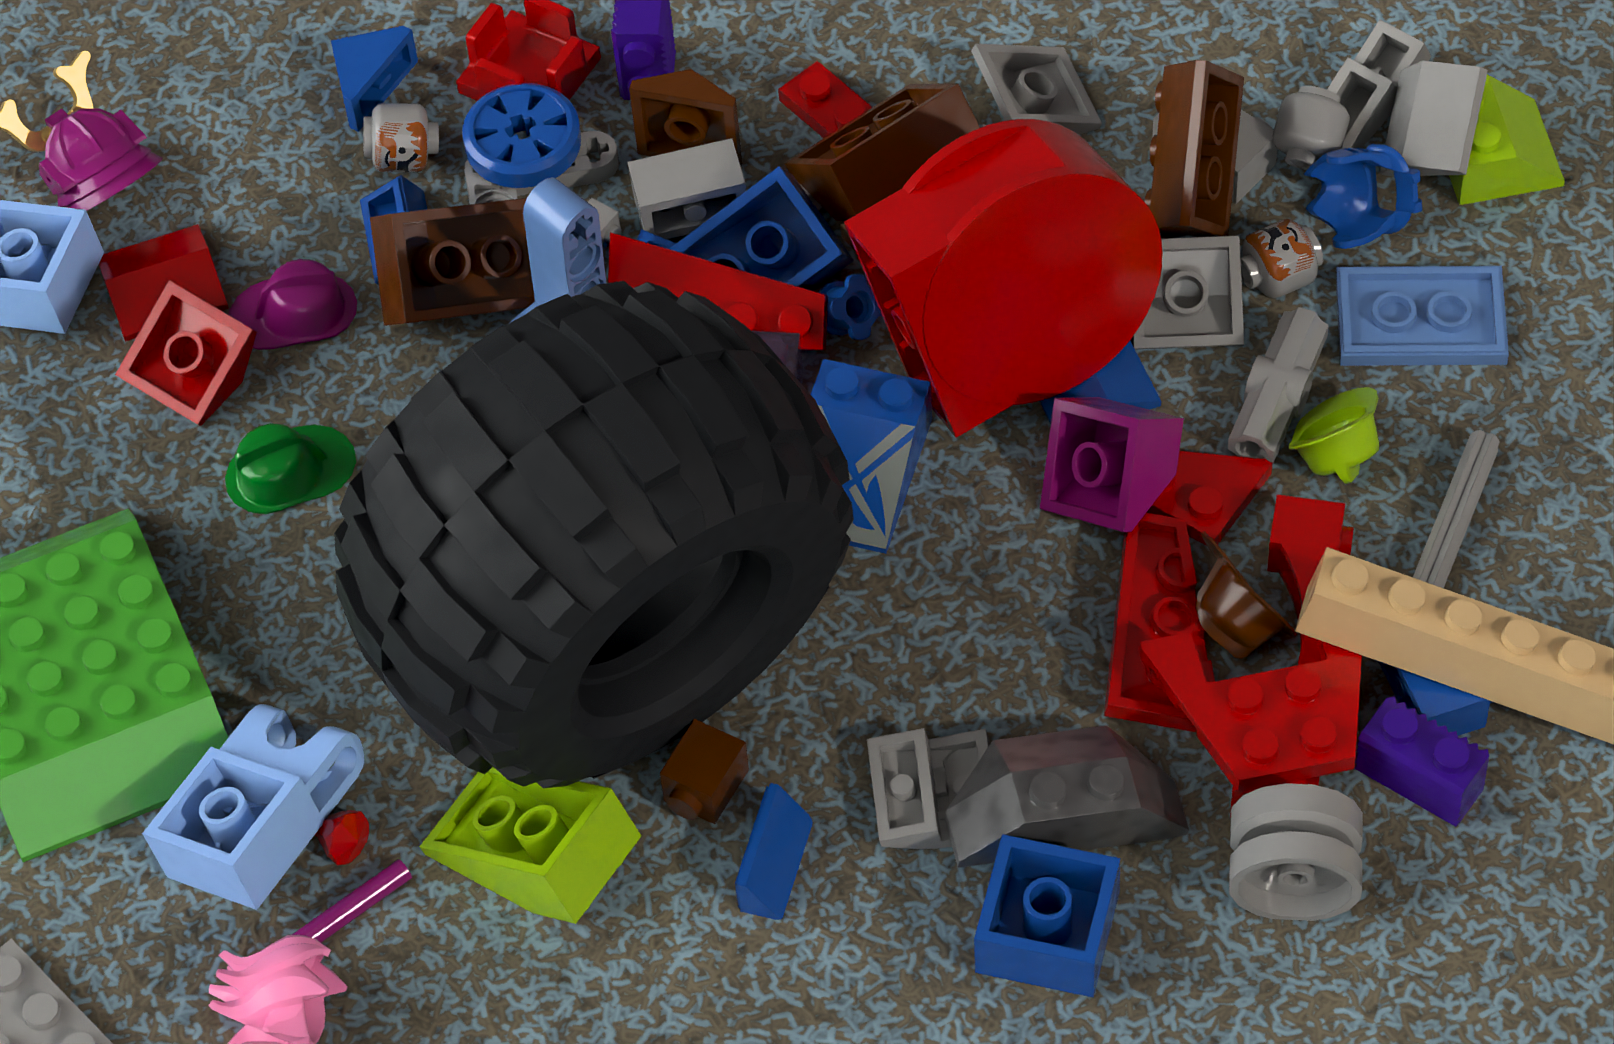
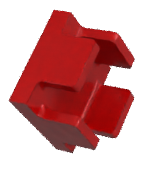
M524 0L526 16L511 10L504 18L502 6L492 2L466 35L469 65L456 81L458 93L478 101L485 94L505 85L535 83L551 87L570 100L601 59L600 47L577 36L574 12L565 6L550 0Z

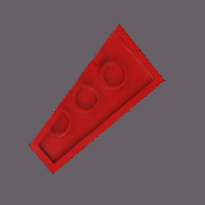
M610 232L608 283L625 281L632 288L649 282L667 288L678 298L684 291L706 297L760 336L770 348L826 350L828 295Z
M1146 513L1132 532H1124L1104 716L1196 732V728L1182 709H1176L1167 697L1165 686L1153 670L1148 671L1139 654L1140 641L1192 632L1207 682L1215 681L1212 661L1207 658L1204 641L1205 630L1200 625L1196 611L1197 597L1195 587L1197 579L1185 519Z

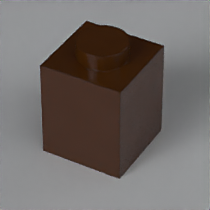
M694 719L660 772L663 799L668 807L685 819L695 820L697 817L716 824L749 771L746 742Z

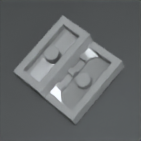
M924 728L867 739L881 847L902 849L952 847L945 821V812L990 745L986 728L928 739Z

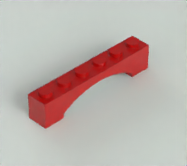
M1277 495L1269 543L1267 571L1280 574L1292 599L1298 620L1308 585L1326 548L1328 547L1351 555L1354 527L1343 526L1345 503ZM1299 633L1300 656L1298 665L1323 660L1317 640ZM1320 776L1288 783L1319 786ZM1232 787L1231 808L1242 795L1256 789L1237 792Z

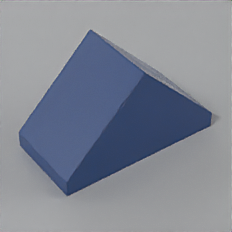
M406 26L331 40L349 126L357 132L363 127L364 116H372L374 107L383 103L418 62L412 29Z

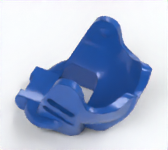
M1370 144L1366 149L1344 148L1330 151L1322 155L1304 172L1305 176L1315 177L1322 185L1321 191L1306 206V210L1335 230L1337 235L1332 238L1333 247L1353 248L1369 243L1382 234L1396 233L1405 227L1410 220L1411 213L1422 211V200L1418 198L1417 183L1421 181L1420 170L1409 168L1402 155L1387 145ZM1376 166L1393 170L1396 182L1395 211L1382 209L1378 205Z

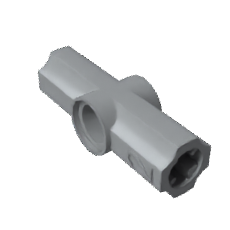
M1301 307L1293 311H1284L1265 356L1258 355L1253 363L1245 388L1244 404L1228 440V450L1237 456L1266 459L1274 463L1292 418H1299L1311 390L1313 369L1328 337L1329 324L1323 322L1316 312Z

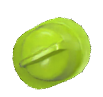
M1370 387L1355 388L1337 394L1318 404L1298 422L1292 441L1289 443V448L1297 449L1311 471L1316 475L1328 476L1337 474L1345 484L1353 482L1359 474L1360 464L1370 459L1379 450V438L1374 418L1379 399L1377 390Z

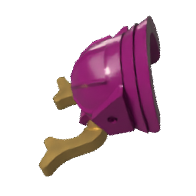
M82 51L77 54L69 66H60L53 71V75L65 83L73 96V106L68 113L63 109L58 110L45 119L47 125L45 128L34 132L27 129L20 121L16 103L13 100H7L0 107V129L7 132L24 148L30 151H45V159L39 163V173L53 195L57 194L58 207L88 211L141 178L158 165L163 158L151 152L152 149L139 144L147 137L122 110L111 114L100 108H93L86 84V68L91 55L88 51Z

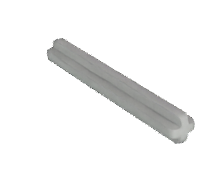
M1475 430L1470 434L1413 578L1444 588L1498 453L1500 442L1495 434H1487L1482 430Z

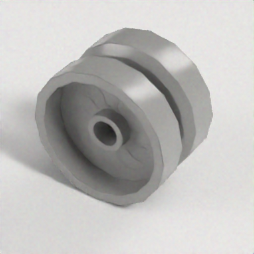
M1285 783L1261 787L1242 795L1231 808L1230 847L1234 852L1230 855L1229 895L1243 909L1270 919L1315 921L1332 918L1349 911L1361 900L1362 859L1358 854L1361 852L1363 839V812L1356 802L1337 790L1313 784Z

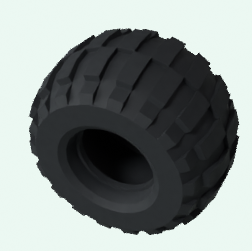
M625 281L598 284L582 294L572 297L565 294L541 304L505 326L502 325L472 345L446 368L438 372L411 398L412 400L400 414L385 427L366 453L367 461L362 470L349 483L339 508L344 520L334 532L335 554L342 565V568L336 571V591L364 658L414 723L421 727L428 737L466 767L484 775L494 767L507 780L523 787L536 782L543 789L568 786L588 777L594 779L629 765L683 736L694 719L703 722L716 713L756 679L787 647L830 588L829 583L842 565L851 541L846 532L854 520L852 502L842 487L844 483L850 480L848 463L816 400L766 342L740 321L706 297L684 291L678 298L667 288L649 282L632 288Z

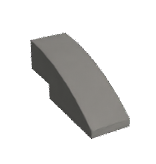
M1380 19L1355 59L1352 60L1347 57L1327 89L1341 97L1340 104L1346 108L1350 116L1342 149L1363 148L1392 114L1401 70L1422 60L1429 61L1431 58L1424 42Z

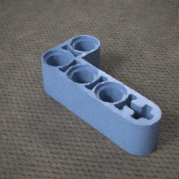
M553 177L541 181L531 191L524 204L523 216L535 302L511 322L527 314L535 307L565 294L571 297L576 296L598 284L606 283L599 213L595 207Z

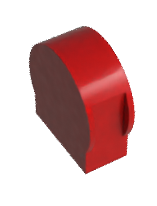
M1015 119L993 123L955 139L931 156L911 176L901 190L844 221L907 377L931 382L932 409L956 438L1012 405L1033 403L1066 392L1106 366L1126 346L1142 324L1155 298L1162 270V240L1157 222L1147 204L1084 138L1062 125L1037 119Z

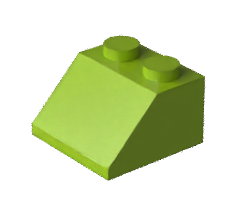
M1487 74L1466 175H1449L1459 205L1564 186L1565 180L1535 99Z

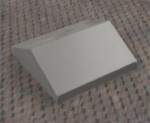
M975 44L971 50L1005 121L1015 119L1049 121L1062 125L1078 135L1099 129L1102 125L1064 47Z
M1424 60L1401 70L1385 145L1398 151L1406 160L1409 168L1419 169L1420 176L1466 175L1488 70L1478 66ZM1380 167L1379 174L1394 176L1393 170Z
M1239 236L1161 239L1163 256L1160 281L1151 307L1142 324L1133 335L1134 349L1243 346L1244 325Z

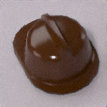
M1202 532L1203 540L1217 560L1197 594L1196 611L1200 625L1206 633L1237 659L1248 657L1281 630L1291 637H1296L1297 633L1292 626L1271 605L1253 591L1216 542L1206 532Z

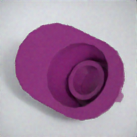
M297 259L281 265L274 271L270 279L254 284L238 295L229 309V315L257 331L253 345L254 349H278L337 336L350 326L356 316L357 299L353 289L343 279L336 277L335 273L324 264L310 259Z

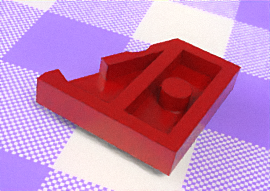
M1179 451L1176 475L1146 513L1185 519L1188 535L1191 538L1206 545L1201 535L1202 532H1206L1218 545L1271 476L1273 463L1260 458Z

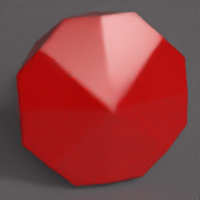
M341 811L329 815L314 836L318 838L328 858L336 865H346L351 863L364 848L369 837V822L362 811Z

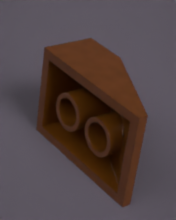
M527 198L370 217L384 326L522 309L529 307L535 302L523 216L524 204Z

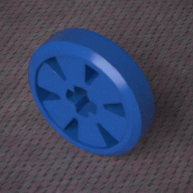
M535 83L505 85L485 94L467 113L462 130L466 156L472 168L487 181L509 188L534 187L547 178H557L572 165L581 146L580 123L573 104L557 90ZM525 131L526 135L529 137L525 139H519L518 135L514 134L517 132Z

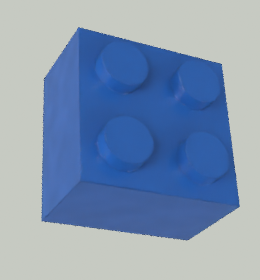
M1002 834L974 937L975 973L1094 998L1120 893L1121 858Z

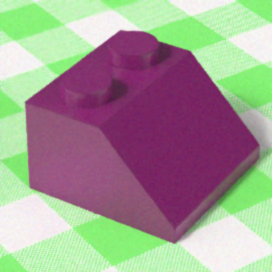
M1101 397L1054 398L1040 509L1121 532H1132L1176 475L1184 418Z

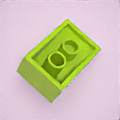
M492 767L485 775L477 772L419 847L426 856L533 914L576 924L617 868L623 863L626 856L641 838V834L611 788L580 781L568 786L544 789L537 782L523 787L507 780L499 771Z

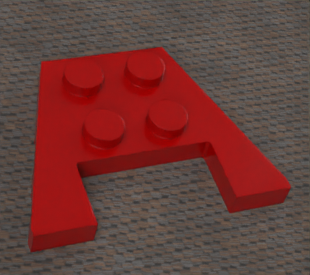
M1192 632L1140 641L1139 654L1141 661L1148 671L1153 670L1165 686V694L1176 709L1181 708L1197 730V738L1237 792L1354 769L1362 655L1316 639L1323 659L1321 661L1207 682Z

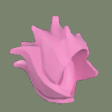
M287 935L247 957L236 956L227 950L221 952L218 956L227 963L228 967L227 970L218 969L216 977L230 986L210 984L209 994L224 1002L212 1000L208 1006L212 1010L244 1024L227 1044H316L325 1027L324 997L345 992L348 988L332 970L321 963L324 956H329L331 949L312 937Z

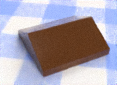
M692 69L632 80L629 92L638 154L656 156L732 138L740 167L742 166L735 97Z

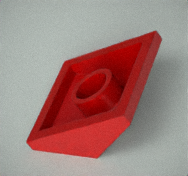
M198 224L103 254L98 264L125 342L137 337L169 280L221 311L228 309L209 248Z
M169 280L115 375L197 425L202 426L243 382L257 331Z

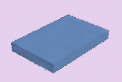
M1502 266L1336 267L1340 366L1507 365L1509 352Z

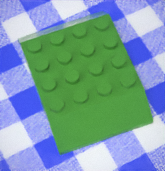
M129 508L0 558V808L22 862H26L164 806L209 748L220 749L228 739L213 696L138 522Z

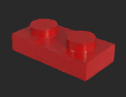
M818 61L778 89L779 101L823 139L872 108L870 104Z

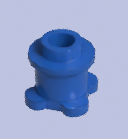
M861 274L849 275L846 277L845 282L834 281L828 283L818 292L828 295L827 332L829 334L839 336L849 334L850 338L854 340L867 339L871 334V326L879 316H882L872 289L868 286L866 277Z

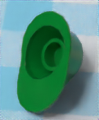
M273 423L258 426L247 433L239 443L236 455L229 463L226 472V490L232 501L248 512L269 514L282 511L291 506L324 497L340 489L352 476L356 464L355 449L344 434L332 427L313 424L290 428L283 424Z

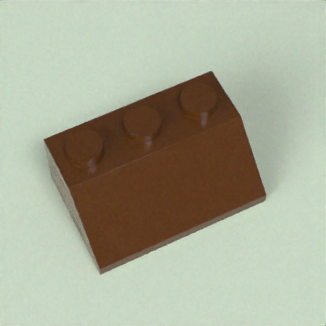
M1193 60L1164 66L1163 81L1158 83L1155 92V106L1159 113L1157 135L1153 136L1149 151L1150 162L1154 167L1152 188L1147 191L1144 202L1153 213L1159 232L1164 235L1218 237L1228 236L1244 77L1207 60Z
M958 83L909 84L784 164L795 179L836 221H846L901 190L911 176L931 156L955 139L980 128Z

